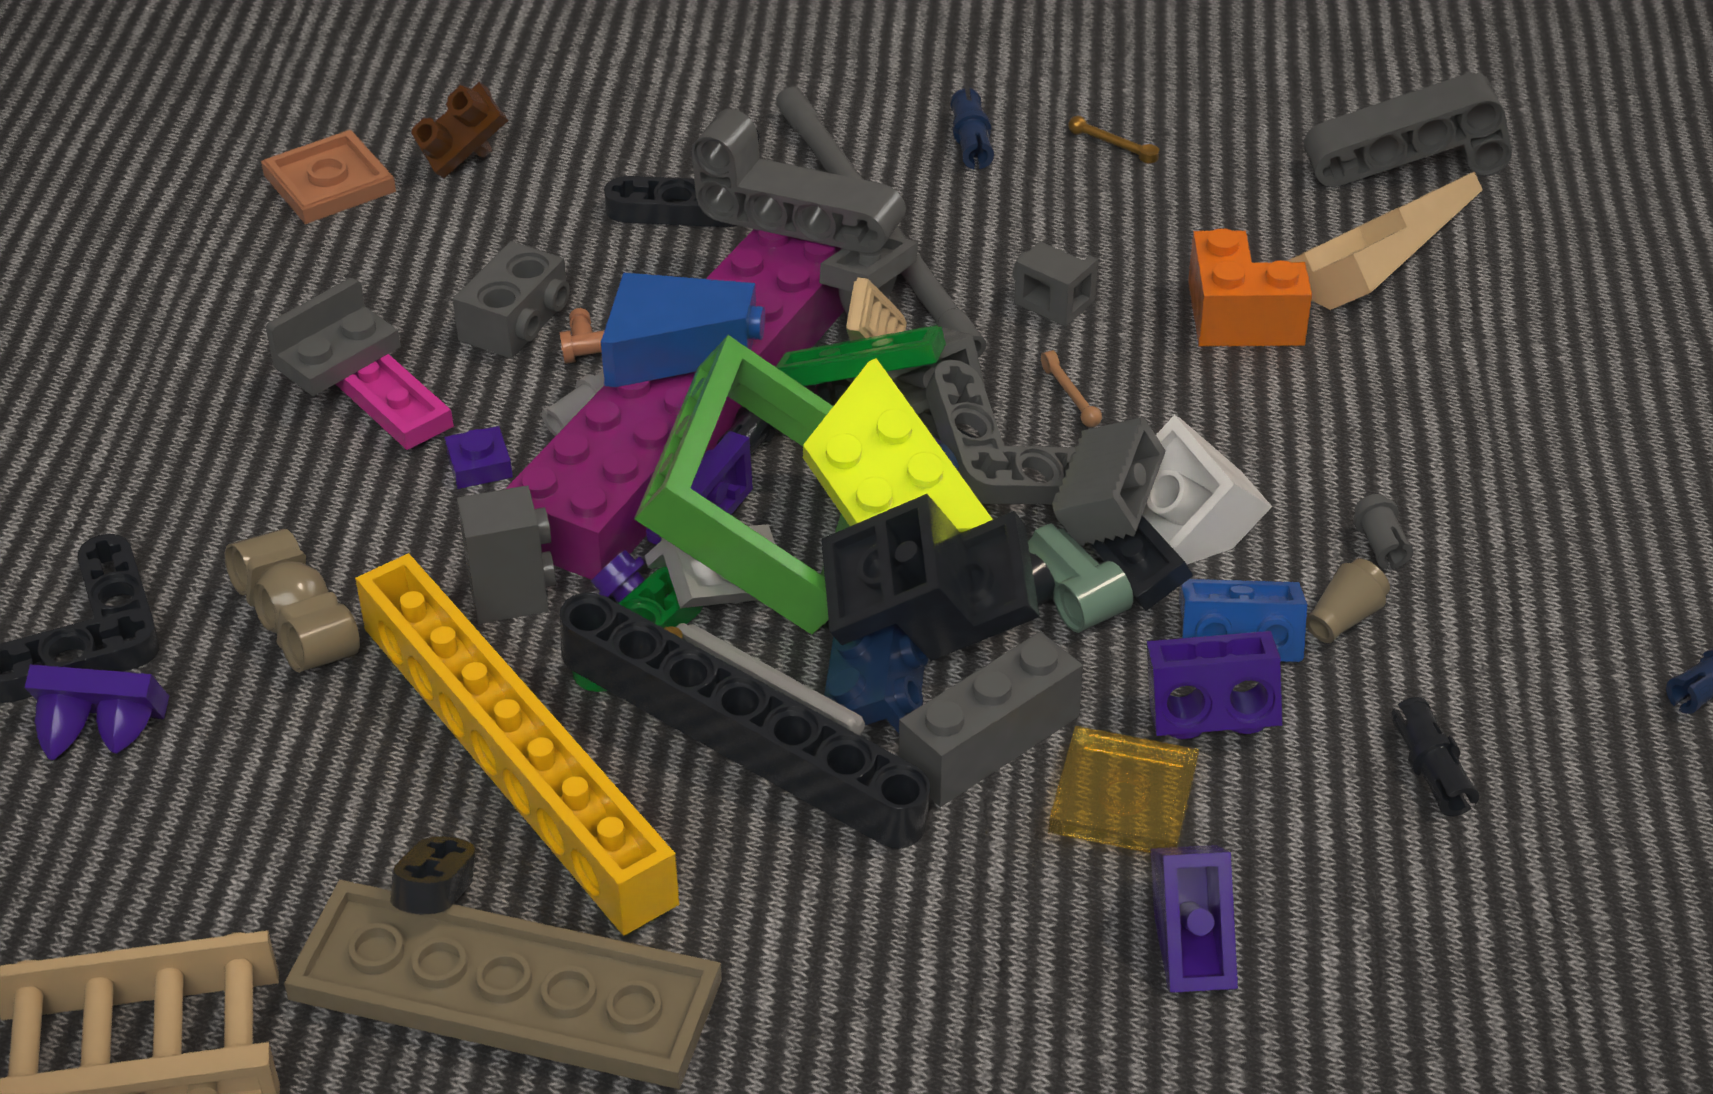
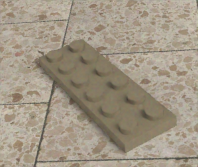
M339 879L284 982L288 1000L680 1090L722 981L720 962L455 904L446 911L436 914H412L401 911L390 902V890Z

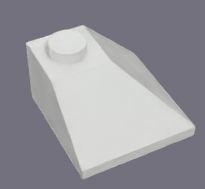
M1174 415L1156 434L1166 452L1142 515L1185 563L1190 564L1233 549L1272 506L1241 470L1181 418Z

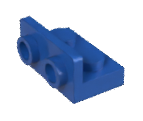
M1188 579L1179 586V605L1183 619L1182 638L1271 631L1280 655V661L1300 662L1303 660L1307 602L1299 582Z

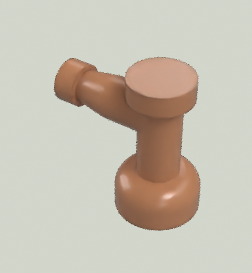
M576 308L571 311L569 315L571 331L560 332L565 364L576 362L575 357L601 353V340L605 331L592 332L590 314L586 309Z

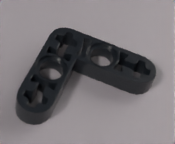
M757 130L760 157V135L759 131ZM620 176L609 181L604 187L606 214L617 222L706 227L737 226L714 220L702 211L697 202L695 181L692 178ZM672 200H684L685 202H681V203H670L669 201H672Z
M115 534L98 535L87 540L78 550L77 559L94 615L93 619L0 644L1 703L16 702L33 697L25 689V683L30 664L34 665L36 662L41 661V664L44 666L124 672L148 664L156 657L159 651L158 635L132 548L126 538ZM113 561L116 572L104 575L101 564ZM126 594L133 596L128 602L121 605H104L106 600L116 595ZM135 637L133 640L124 641L125 639ZM103 644L104 649H96V646ZM77 649L84 651L75 660L69 662L54 661L56 656L67 650ZM13 670V672L9 674L2 675V673Z

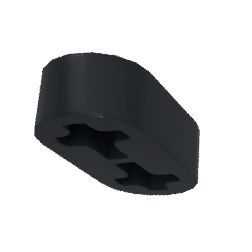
M435 836L422 839L394 866L390 902L395 908L412 914L426 915L446 911L472 884L476 848L472 843L456 837Z

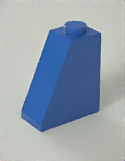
M623 273L601 340L605 386L619 387L696 372L700 364L727 335L751 350L753 340H762L765 329V307L756 306L755 283Z

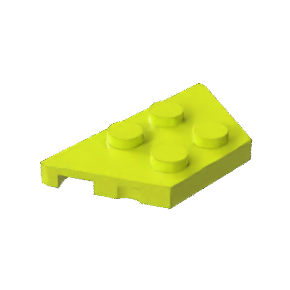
M877 358L866 364L803 444V459L849 526L925 494L931 497L960 533L993 520Z

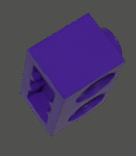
M1271 631L1146 641L1150 710L1156 736L1169 735L1178 739H1190L1201 735L1203 732L1232 730L1237 733L1251 734L1259 732L1265 727L1282 726L1281 662ZM1244 681L1258 682L1254 688L1245 692L1233 690L1236 685ZM1181 686H1193L1196 688L1191 694L1184 697L1170 695L1172 691Z

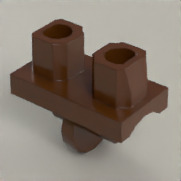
M480 82L472 89L462 85L458 86L447 98L446 106L449 110L436 121L432 118H423L411 130L415 141L431 167L442 178L450 174L473 152L482 158L488 156L492 152V148L487 140L509 121L494 102L489 89Z

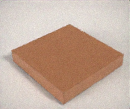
M351 130L261 161L263 174L304 224L396 192L394 177Z

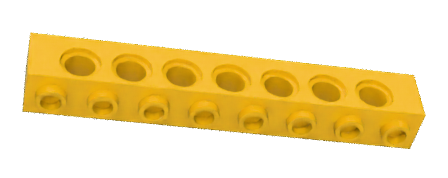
M407 553L356 577L355 580L366 632L620 933L625 936L680 905L675 852L416 560Z

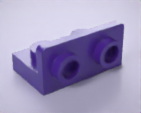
M729 431L713 450L710 449L703 455L691 485L692 490L730 515L753 490L750 439L747 436ZM648 528L646 529L648 542L657 545L662 541L661 536Z

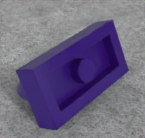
M30 664L25 683V689L37 700L35 715L37 738L48 760L51 761L61 755L75 741L85 726L89 713L97 714L96 722L99 734L112 753L117 754L137 739L146 727L149 718H165L169 695L153 675L144 673Z

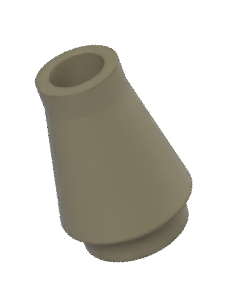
M1358 558L1351 563L1341 564L1315 608L1307 615L1306 626L1310 633L1324 643H1332L1341 633L1382 609L1386 604V595L1390 592V584L1387 577L1375 564L1365 559Z

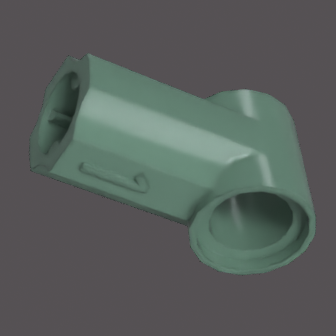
M1052 523L1034 531L1033 536L1028 541L1029 552L1036 554L1049 568L1055 582L1053 594L1057 611L1066 626L1073 632H1082L1132 608L1133 592L1126 574L1116 563L1106 561L1098 564L1064 529H1057Z

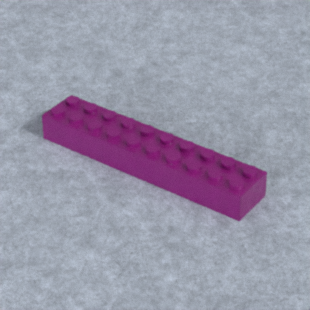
M753 229L706 278L755 283L756 306L765 307V329L762 340H753L751 351L775 367L785 352L812 348L845 311L841 305L838 288L819 283L821 263L843 249L840 247ZM696 372L619 387L604 385L507 486L506 489L528 485L534 509L545 507L549 521L551 543L541 544V551L551 552L553 565L592 580L621 552L627 550L631 554L647 536V527L634 518ZM728 396L705 453L716 447L719 438L737 420L736 414L742 405Z

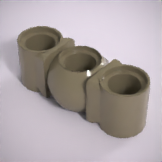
M288 529L276 530L230 543L226 546L225 564L231 583L239 594L246 595V601L251 607L255 606L262 625L267 630L277 634V645L283 650L286 660L294 671L300 673L354 656L358 653L360 637L353 615L344 604L338 603L337 597L333 592H328L321 574L316 569L306 565V555L300 550L297 540Z

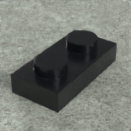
M1143 515L1134 537L1125 534L1124 539L1115 536L1114 540L1105 538L1104 542L1095 540L1094 544L1087 542L1103 563L1112 561L1123 570L1130 582L1134 599L1145 611L1193 576L1185 561Z

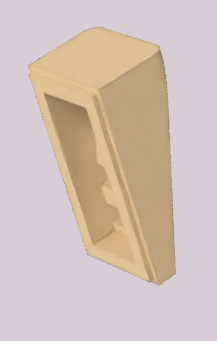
M857 277V281H854L846 325L850 341L905 331L907 323L900 310L869 279Z

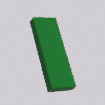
M938 325L785 352L776 368L801 385L808 386L857 377L866 364L877 358L886 372L933 364L938 361L946 342L942 326L938 327Z

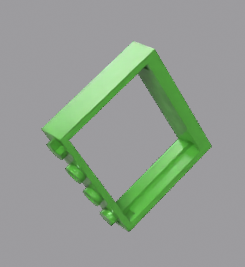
M727 335L698 367L634 519L812 635L829 620L824 566L821 574L692 490L691 485L727 396L802 447L833 406ZM842 514L840 515L835 533L850 527Z

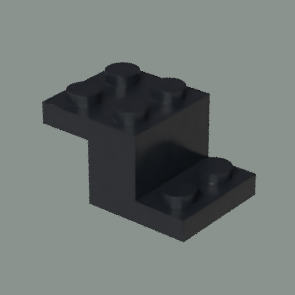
M925 494L821 539L830 634L841 645L896 623L928 659L933 661L1040 617L1026 527L1015 511L960 533L931 497Z

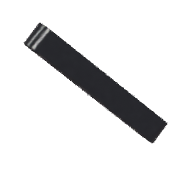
M587 592L576 594L565 600L561 606V657L564 664L573 672L882 845L890 848H905L914 845L922 838L926 827L930 782L926 774L915 765L603 595Z

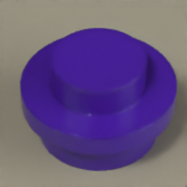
M624 550L591 580V583L600 591V595L607 598L613 596L619 603L645 581L638 571L646 562L641 557L635 560L627 550Z

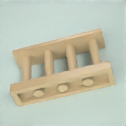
M268 930L252 933H232L221 937L38 961L25 960L15 964L0 965L1 1020L13 1019L8 1076L0 1078V1094H280V1083L269 1042L253 1044V987L279 983V972ZM225 991L224 1048L182 1054L183 996ZM154 1000L153 1057L110 1063L113 1005ZM84 1009L81 1066L73 1069L38 1073L42 1015Z

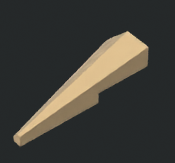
M1472 172L1287 261L1305 262L1312 292L1311 301L1332 310L1367 295L1376 289L1483 189L1475 172Z

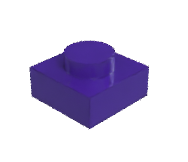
M499 426L475 429L466 433L444 437L446 452L457 489L513 478L511 460Z

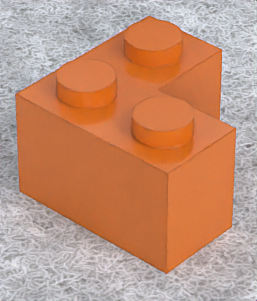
M1229 229L1193 231L1188 283L1198 346H1305L1312 300L1305 262L1278 260L1274 262L1252 263L1246 231H1232Z

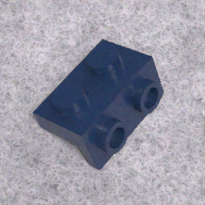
M896 623L844 645H841L833 637L824 696L862 716L865 725L887 719L899 734V720L923 705L922 684L924 668L929 659Z

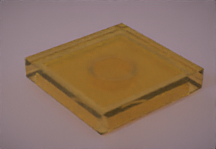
M1075 726L1050 813L1048 833L1151 853L1152 848L1178 847L1196 774L1200 749Z

